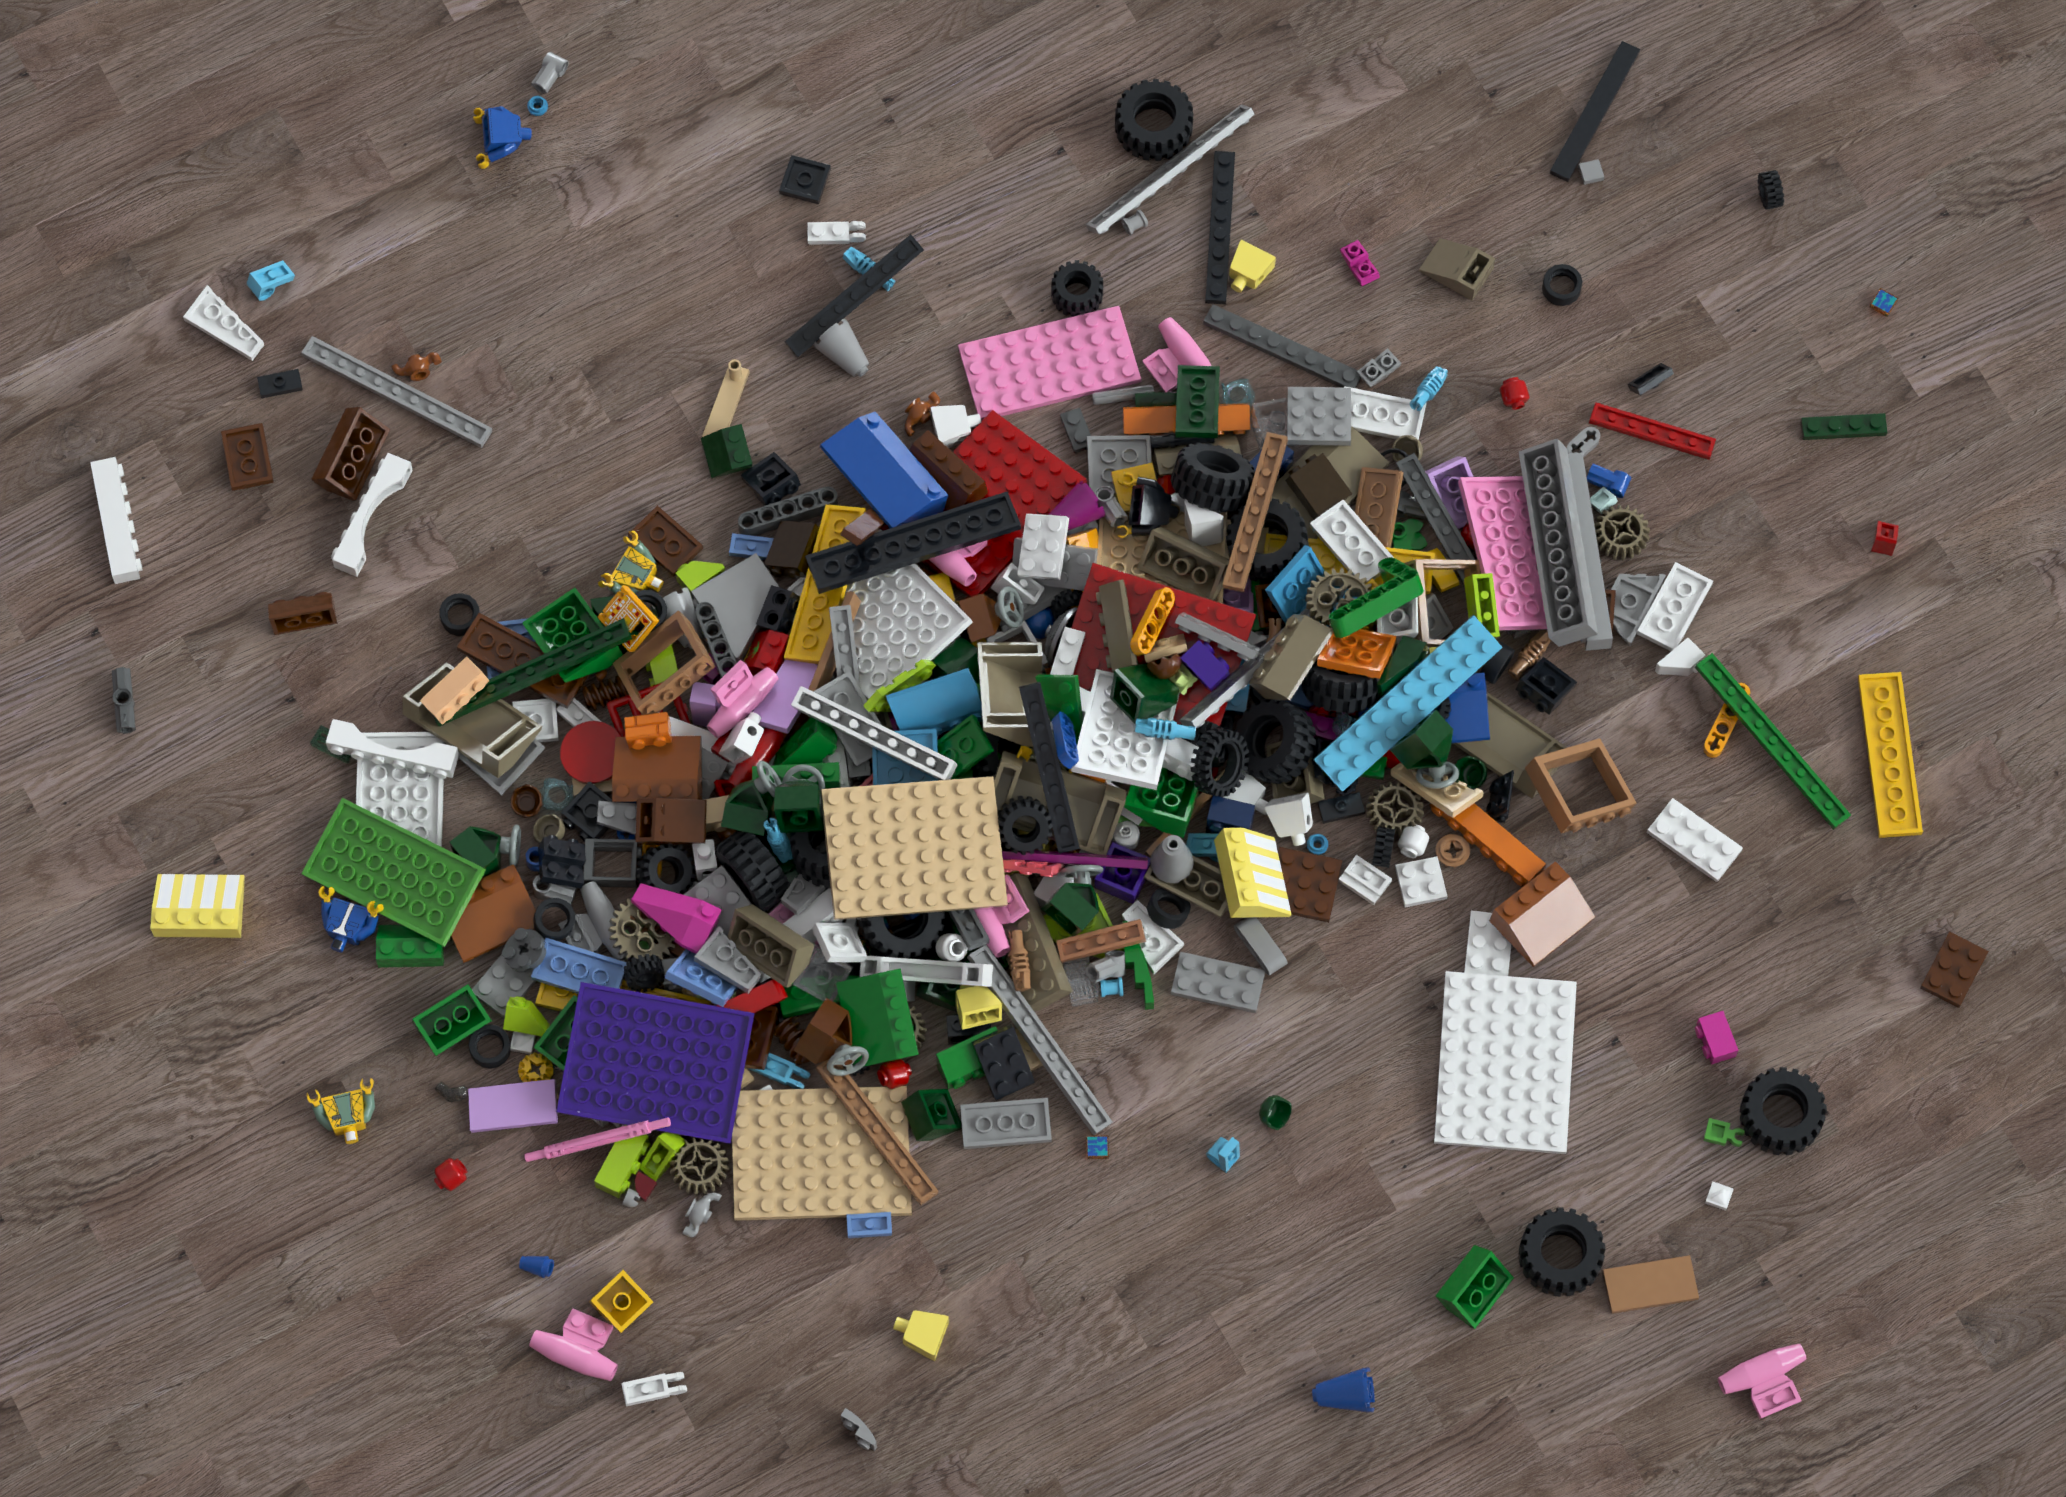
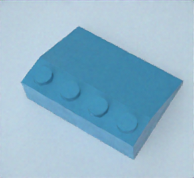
M968 668L886 695L899 730L937 729V736H940L942 733L952 730L971 714L975 715L979 722L982 721L980 690Z

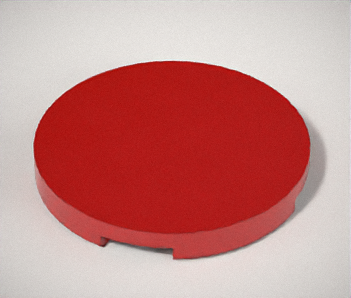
M587 721L573 727L564 737L560 749L561 762L569 776L583 784L588 782L596 784L612 779L616 737H621L620 734L612 726L600 721Z

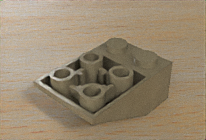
M1440 238L1419 271L1473 301L1493 271L1495 258L1478 248Z

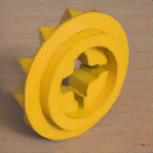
M536 1052L526 1055L519 1063V1077L522 1082L550 1080L553 1075L552 1062L543 1054ZM531 1063L535 1064L536 1067L541 1066L539 1068L541 1076L536 1074V1072H530L532 1070Z

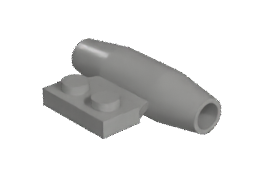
M593 881L585 884L580 891L587 914L575 915V924L572 932L566 937L568 944L598 953L604 944L614 959L627 962L625 960L627 954L618 955L621 950L620 947L613 948L616 940L609 939L614 933L609 932L608 929L611 926H615L609 921L611 918H616L613 915L615 909L596 882ZM567 919L558 924L561 930L566 926Z

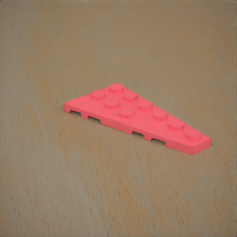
M1016 859L1003 860L1005 873H1011V871L1016 870L1019 871V874L1032 875V873H1038L1040 876L1053 877V875H1058L1065 867V864Z

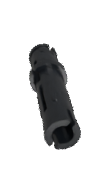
M1173 431L1169 432V434L1150 435L1152 449L1159 447L1175 448V446L1195 443H1215V438L1175 437Z

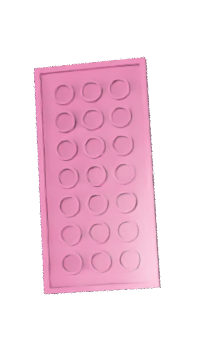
M1119 306L958 345L976 412L980 415L981 421L992 410L1000 416H1005L1141 382V376Z
M1523 476L1461 477L1458 484L1477 559L1480 563L1481 574H1493L1499 631L1547 629Z

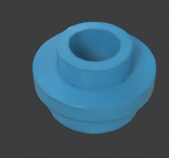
M534 96L528 101L527 108L530 114L541 116L547 112L548 103L543 97ZM536 105H540V106H541V108H538V109H536V108H534V107H535Z
M1321 834L1311 835L1307 840V849L1312 854L1322 855L1328 849V840ZM1318 842L1321 844V847L1316 848L1313 844Z

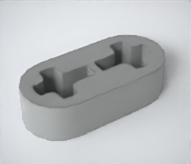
M1587 427L1568 443V454H1573L1572 449H1577L1581 445L1579 453H1583L1584 458L1599 444L1601 436L1599 430L1595 427ZM1587 434H1588L1589 436H1592V435L1595 436V437H1594V440H1593V439H1589L1587 442H1585L1586 439H1587Z

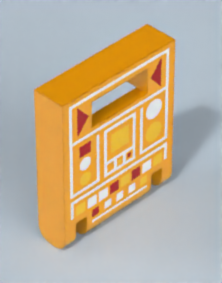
M623 585L620 588L621 591H618L603 609V613L598 615V619L605 626H608L624 618L630 633L641 621L645 627L638 636L631 635L632 640L622 644L629 652H634L657 625L659 620L628 586Z

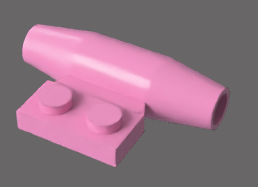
M1169 317L1158 326L1168 348L1158 349L1142 360L1164 392H1172L1177 388L1178 365L1211 366L1208 358L1190 334L1174 319Z
M987 540L930 558L929 560L947 576L964 586H969L974 582L977 574L965 558L973 557L986 547Z
M741 660L711 688L714 697L721 706L706 726L710 733L716 738H720L733 729L738 722L745 719L765 699L779 678L775 672L766 667L753 676L747 664Z
M1007 874L1005 875L1008 905L1005 907L974 909L990 939L989 944L986 945L996 958L1006 955L1011 950L1002 924L1014 923L1029 912L1015 884Z
M576 1309L571 1310L563 1326V1336L536 1330L530 1340L529 1346L543 1356L583 1375L612 1381L618 1368L616 1363L597 1352L605 1346L613 1330V1325Z
M1799 1343L1773 1349L1740 1363L1718 1378L1719 1386L1724 1394L1751 1388V1401L1759 1419H1762L1802 1401L1793 1381L1785 1373L1806 1360L1805 1352Z

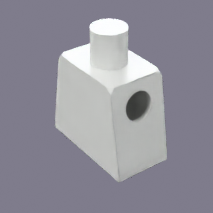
M964 405L931 407V418L935 435L948 448L961 444L971 434L970 428L977 427L981 423L979 414L967 416Z
M750 712L748 718L738 722L723 744L719 754L735 765L752 757L764 732V729L759 726L762 719L761 716Z
M1243 771L1242 774L1245 778L1244 780H1239L1241 786L1239 788L1235 787L1236 792L1230 793V796H1224L1223 798L1255 805V810L1267 815L1264 806L1268 802L1263 799L1266 788L1254 777Z
M1309 793L1271 799L1264 808L1279 837L1291 836L1294 846L1306 843L1303 833L1308 832L1313 826Z
M713 839L705 840V843L692 844L698 882H701L710 875L702 874L703 872H714L718 869Z

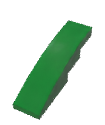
M1140 944L1124 947L1125 969H1134L1135 989H1144L1145 1010L1154 1009L1151 977Z

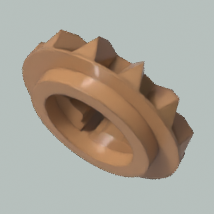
M1448 834L1438 841L1435 854L1438 856L1439 862H1442L1446 867L1456 868L1457 866L1464 865L1469 858L1470 846L1462 836ZM1451 844L1454 850L1459 851L1456 852L1455 858H1453L1451 853L1446 852L1449 851Z

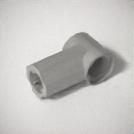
M548 52L543 59L542 68L531 83L532 87L542 94H547L556 79L562 77L566 72L569 64L568 60Z
M1108 486L1097 488L1095 495L1099 499L1097 501L1098 508L1103 506L1105 511L1104 517L1110 526L1117 528L1124 525L1128 520V516L1114 497L1113 489Z
M540 875L536 876L533 880V893L536 898L540 900L560 898L566 900L570 905L573 903L577 888L540 882ZM540 884L548 886L546 890H540L537 887Z
M1120 950L1108 951L1105 953V958L1090 963L1086 967V975L1090 981L1096 983L1108 977L1124 976L1126 974L1125 953Z

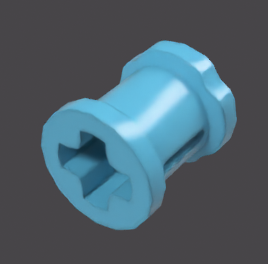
M1122 977L1112 980H1101V997L1115 994L1123 996Z

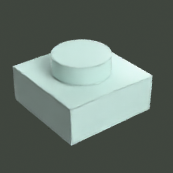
M1604 487L1590 497L1591 506L1601 514L1603 510L1607 511L1609 507L1618 502L1616 496Z

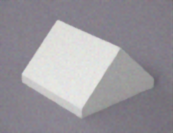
M1185 499V527L1189 540L1201 546L1221 543L1224 539L1223 515L1210 511L1207 508H1200L1195 504L1192 505Z
M1418 597L1377 619V632L1397 636L1396 644L1400 643L1403 636L1414 639L1418 635Z

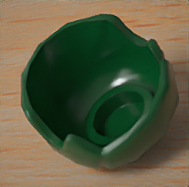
M1465 756L1458 759L1454 764L1459 771L1456 783L1461 781L1466 783L1468 788L1474 790L1482 787L1487 780V768L1478 758Z
M1269 1096L1260 1105L1259 1117L1261 1122L1269 1128L1279 1130L1289 1120L1292 1104L1281 1096Z

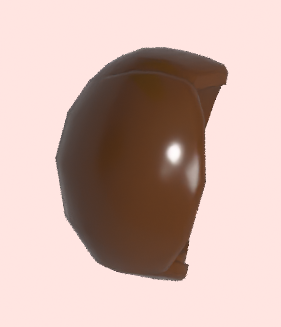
M1175 653L1173 656H1170V659L1161 657V659L1155 662H1149L1146 666L1155 678L1168 679L1178 672L1182 662L1180 656Z
M525 784L520 786L511 795V808L521 817H532L540 811L543 805L542 794L532 785Z

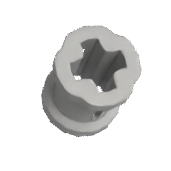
M1140 209L1131 217L1121 219L1122 226L1128 235H1132L1133 231L1142 226H1148L1147 218Z

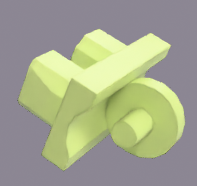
M1181 663L1178 672L1173 677L1168 678L1177 685L1179 692L1183 695L1198 680L1183 663Z

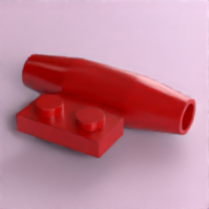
M765 727L752 757L736 764L727 785L733 789L743 782L752 780V766H757L759 761H765L769 764L780 749L787 733ZM732 729L718 738L711 747L712 753L727 762L731 761L720 755L719 751Z

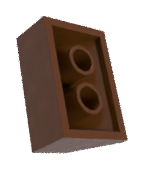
M319 592L315 596H298L293 600H276L272 604H268L269 620L274 635L338 624L332 593Z

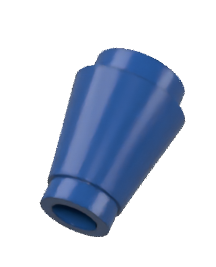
M522 1256L519 1268L545 1278L546 1276H551L554 1261L549 1259L548 1256Z

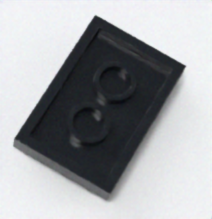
M1012 1024L972 1042L993 1098L996 1101L1035 1083Z

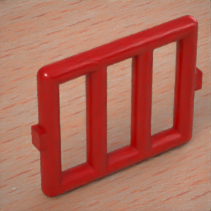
M661 683L639 690L641 698L643 699ZM629 694L607 703V709L614 728L621 737H625V730L617 708L629 704L633 716L642 715ZM679 695L673 700L681 721L691 724L687 715L686 703L683 704Z

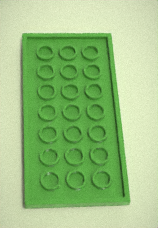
M342 798L301 874L327 888L333 887L335 892L367 907L369 902L375 900V909L378 904L384 906L383 911L379 914L445 947L486 869Z

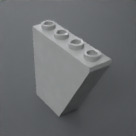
M757 553L691 591L695 609L701 602H709L713 605L737 663L743 660L756 633L760 630L756 622L771 585L779 587ZM703 612L702 617H708L710 613ZM713 630V631H714L713 636H714V635H716L718 632L715 631V630Z

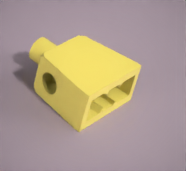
M1241 240L1230 266L1229 276L1234 279L1231 288L1239 293L1242 292L1245 285L1256 289L1274 269L1276 257Z
M961 985L960 989L956 991V1009L962 1030L1002 1021V1003L987 986Z
M915 1310L912 1312L910 1320L897 1317L893 1329L905 1333L903 1336V1344L935 1361L949 1324V1316Z

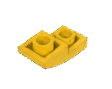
M1438 548L1428 551L1435 553V559L1446 560ZM1433 570L1432 583L1441 593L1459 585V580L1453 570Z

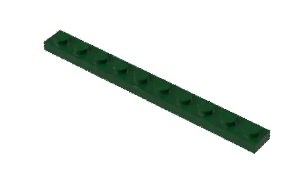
M623 618L489 679L485 687L478 691L466 705L462 706L444 724L632 640L626 620ZM434 717L436 724L439 727L442 726V724Z

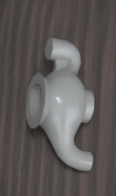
M708 1193L698 1201L694 1198L685 1217L689 1218L690 1225L685 1227L682 1234L688 1237L696 1236L702 1222L706 1224L712 1214L709 1211L711 1201L719 1202L722 1195L719 1193Z

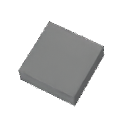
M1599 159L1579 164L1578 168L1584 185L1604 180Z

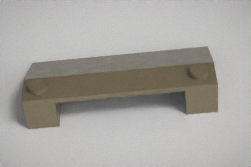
M1352 426L1351 446L1313 445L1275 483L1271 501L1272 498L1279 499L1280 504L1285 501L1290 504L1291 509L1296 508L1300 517L1304 519L1308 538L1317 539L1318 536L1310 528L1313 518L1285 481L1290 476L1288 473L1290 470L1298 465L1302 468L1306 465L1305 460L1313 454L1319 456L1324 453L1352 492V495L1345 500L1350 505L1357 498L1362 467L1385 469L1389 465V462Z
M977 642L983 731L1022 746L1033 747L1019 687L1037 683L1035 677L1042 675V642Z
M446 662L403 696V715L446 744L457 747L458 752L499 778L515 765L542 730V726L504 700L499 699L439 727L435 722L434 716L420 700L454 669L453 666Z
M1487 692L1490 740L1453 744L1470 756L1481 760L1487 768L1500 777L1514 770L1512 785L1533 799L1538 791L1526 772L1525 767L1534 757L1567 747ZM1559 767L1547 770L1551 777Z
M1003 751L994 776L997 813L999 810H1003L1002 805L1004 803L1008 805L1010 803L1009 799L1014 798L1015 801L1018 800V796H1023L1024 799L1030 796L1034 801L1037 799L1048 811L1037 761L1029 759L1026 762L1024 757L1016 758L1017 755ZM1061 769L1080 849L1094 854L1106 855L1126 801L1127 790ZM1022 816L1013 823L1012 827L1030 833L1035 828L1036 819L1031 816ZM1051 828L1052 836H1048V839L1056 841L1053 828Z

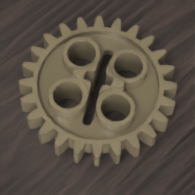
M1332 568L1331 574L1324 571L1323 577L1317 575L1316 581H1311L1310 587L1307 588L1305 602H1307L1306 609L1310 610L1309 616H1315L1314 620L1322 621L1321 624L1329 625V628L1332 629L1329 621L1330 613L1334 609L1337 610L1355 600L1352 597H1360L1371 591L1372 584H1366V577L1360 580L1359 572L1353 576L1351 569L1347 573H1344L1343 568L1340 569L1339 573H1336L1334 568Z
M626 899V906L620 903L618 906L620 911L615 910L613 912L616 918H611L609 921L615 926H611L608 929L609 932L614 933L609 939L616 940L613 948L620 947L621 949L618 955L627 954L625 957L626 961L630 957L638 959V955L645 957V954H649L650 957L652 954L656 955L660 960H663L662 954L668 957L670 955L668 949L674 950L676 947L672 943L675 942V938L668 932H665L664 935H658L654 927L660 925L653 918L642 919L639 916L641 910L630 899ZM630 916H633L635 918V921L631 920ZM624 926H631L634 929V933L627 934L624 931ZM646 927L648 929V931L644 933H641L640 931L641 928L643 929ZM646 941L649 944V949H642L639 946V942Z

